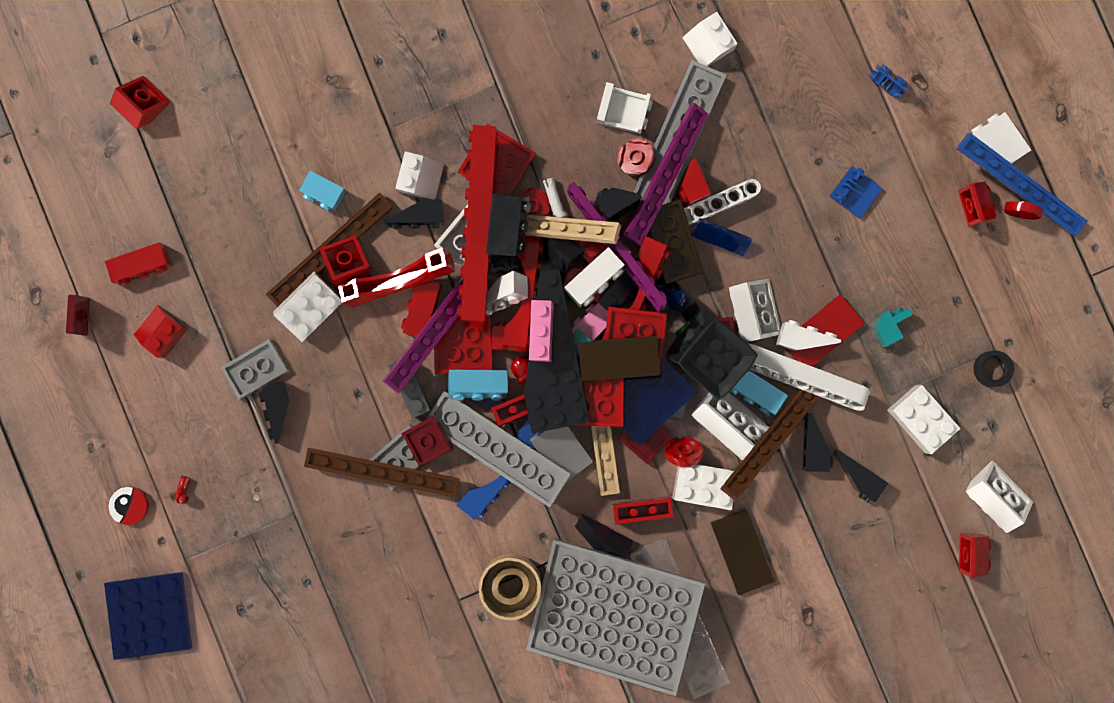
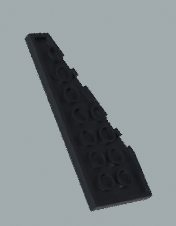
M560 269L541 272L539 276L537 300L552 301L554 303L551 362L529 360L524 396L532 434L590 422Z

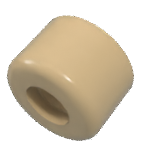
M504 554L493 559L486 566L479 582V596L483 606L490 614L502 620H517L527 616L536 607L541 594V576L537 567L531 560L519 554ZM514 574L522 579L523 588L519 594L507 596L502 593L499 582L506 575Z

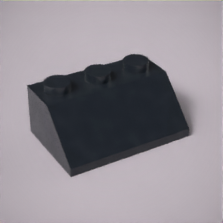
M604 188L597 193L595 205L600 216L603 215L608 222H613L638 207L642 196L638 193L618 188H611L609 190Z
M492 194L486 254L523 255L526 249L525 233L528 230L527 214L531 207L528 196Z

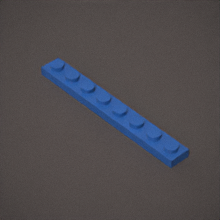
M967 133L956 148L1025 201L1041 207L1045 216L1072 236H1077L1088 221L972 133Z

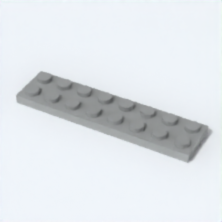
M691 60L653 146L656 153L654 165L646 174L640 176L634 193L640 194L643 198L690 104H697L709 116L726 78V74ZM707 118L663 204L671 202Z
M446 391L442 393L427 417L428 419L436 415L449 441L549 508L553 506L572 476L571 473L501 427H498V425L460 400L448 398V392Z

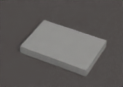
M272 339L264 341L220 367L238 400L246 398L261 389V386L268 385L290 372Z
M409 424L370 460L413 469L419 468L401 434L412 428V426ZM385 483V485L391 491H393L397 487L395 485Z
M569 427L539 432L530 439V442L540 454L571 473L570 479L593 462Z

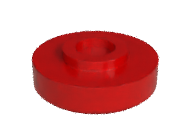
M1010 201L1005 203L1004 213L1016 218L1038 220L1042 217L1043 209L1029 202Z

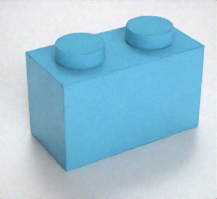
M309 171L299 190L304 194L303 198L312 203L314 200L320 202L319 206L327 211L331 209L337 211L347 192L343 187L312 171Z

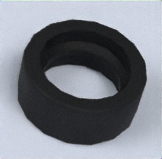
M988 351L979 355L975 360L973 366L974 375L982 385L988 387L1003 386L1011 380L1014 373V364L1006 353ZM989 358H998L1004 365L1003 376L998 380H990L983 373V365Z

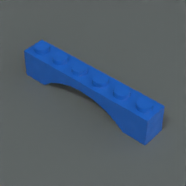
M529 419L519 430L518 439L534 449L535 447L530 442V439L538 433L532 434ZM500 476L487 485L470 489L457 506L473 520L477 517L481 519L488 511L485 507L490 502L494 504L500 496L498 494L499 490L502 487L506 489L511 482Z

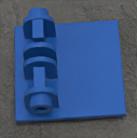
M877 64L876 69L878 71L873 70L869 75L872 78L871 80L878 85L885 76L887 77L880 85L881 88L890 79L891 82L885 88V91L894 82L888 91L894 98H901L904 94L902 89L908 92L907 81L900 76L895 78L891 75L892 70L884 64L882 66Z
M851 166L830 194V197L860 219L883 188L865 176L863 169H856Z

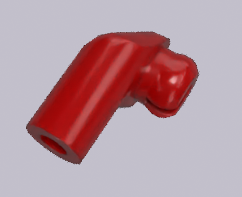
M180 477L174 497L178 504H186L189 500V496L186 494L190 482L189 477Z

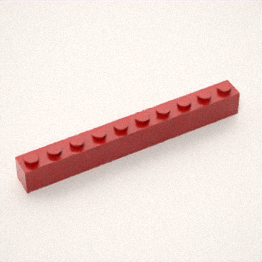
M473 125V131L469 130V142H472L471 150H468L467 161L471 163L470 169L466 171V181H469V188L465 189V200H468V208H464V219L467 220V227H463V239H466L465 247L462 246L461 258H465L464 266H461L460 278H463V286L460 285L459 297H462V305H458V317H461V321L486 323L490 254H486L492 194H494L497 127Z

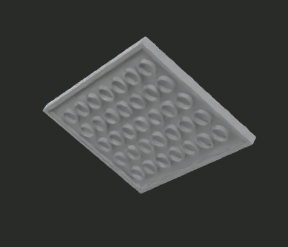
M555 538L552 543L526 650L676 696L706 582Z

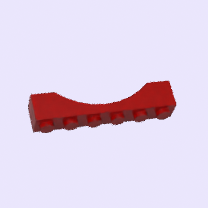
M525 235L526 249L523 255L515 256L518 259L524 276H527L528 298L523 300L519 311L505 325L503 350L526 352L527 346L530 347V335L528 333L531 324V300H537L533 296L534 291H538L539 280H536V273H540L541 262L538 261L539 255H543L544 244L540 243L541 237Z
M645 236L638 257L643 266L644 273L647 276H651L655 282L663 273V268L661 267L671 254L669 250L671 245L653 237ZM640 288L636 299L629 309L646 311L648 308V304H646L648 298Z
M440 248L424 254L414 263L399 270L373 277L357 278L339 284L341 302L354 308L456 271L452 254L444 248Z

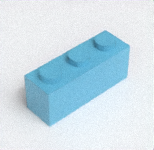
M449 370L448 398H453V400L472 398V400L476 401L491 398L494 401H500L507 396V370Z
M749 370L730 391L735 395L739 393L744 396L743 400L748 404L753 405L755 403L760 406L759 410L767 416L770 414L776 415L788 396Z

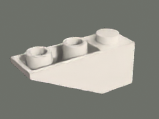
M512 271L499 277L488 290L486 315H491L493 312L503 310L507 306L518 304L520 301L528 298L527 276Z
M789 320V322L782 323L776 345L796 351L841 343V340L836 338V334L829 332L822 334L818 332L819 329L807 326L806 329L800 327V323Z

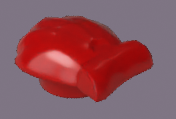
M517 356L510 365L512 373L519 380V384L526 382L529 358L525 356Z

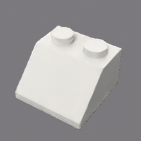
M718 12L701 21L683 36L684 42L697 62L705 66H710L734 51L737 46L736 40Z
M405 151L395 189L400 193L427 200H435L444 164L425 156Z

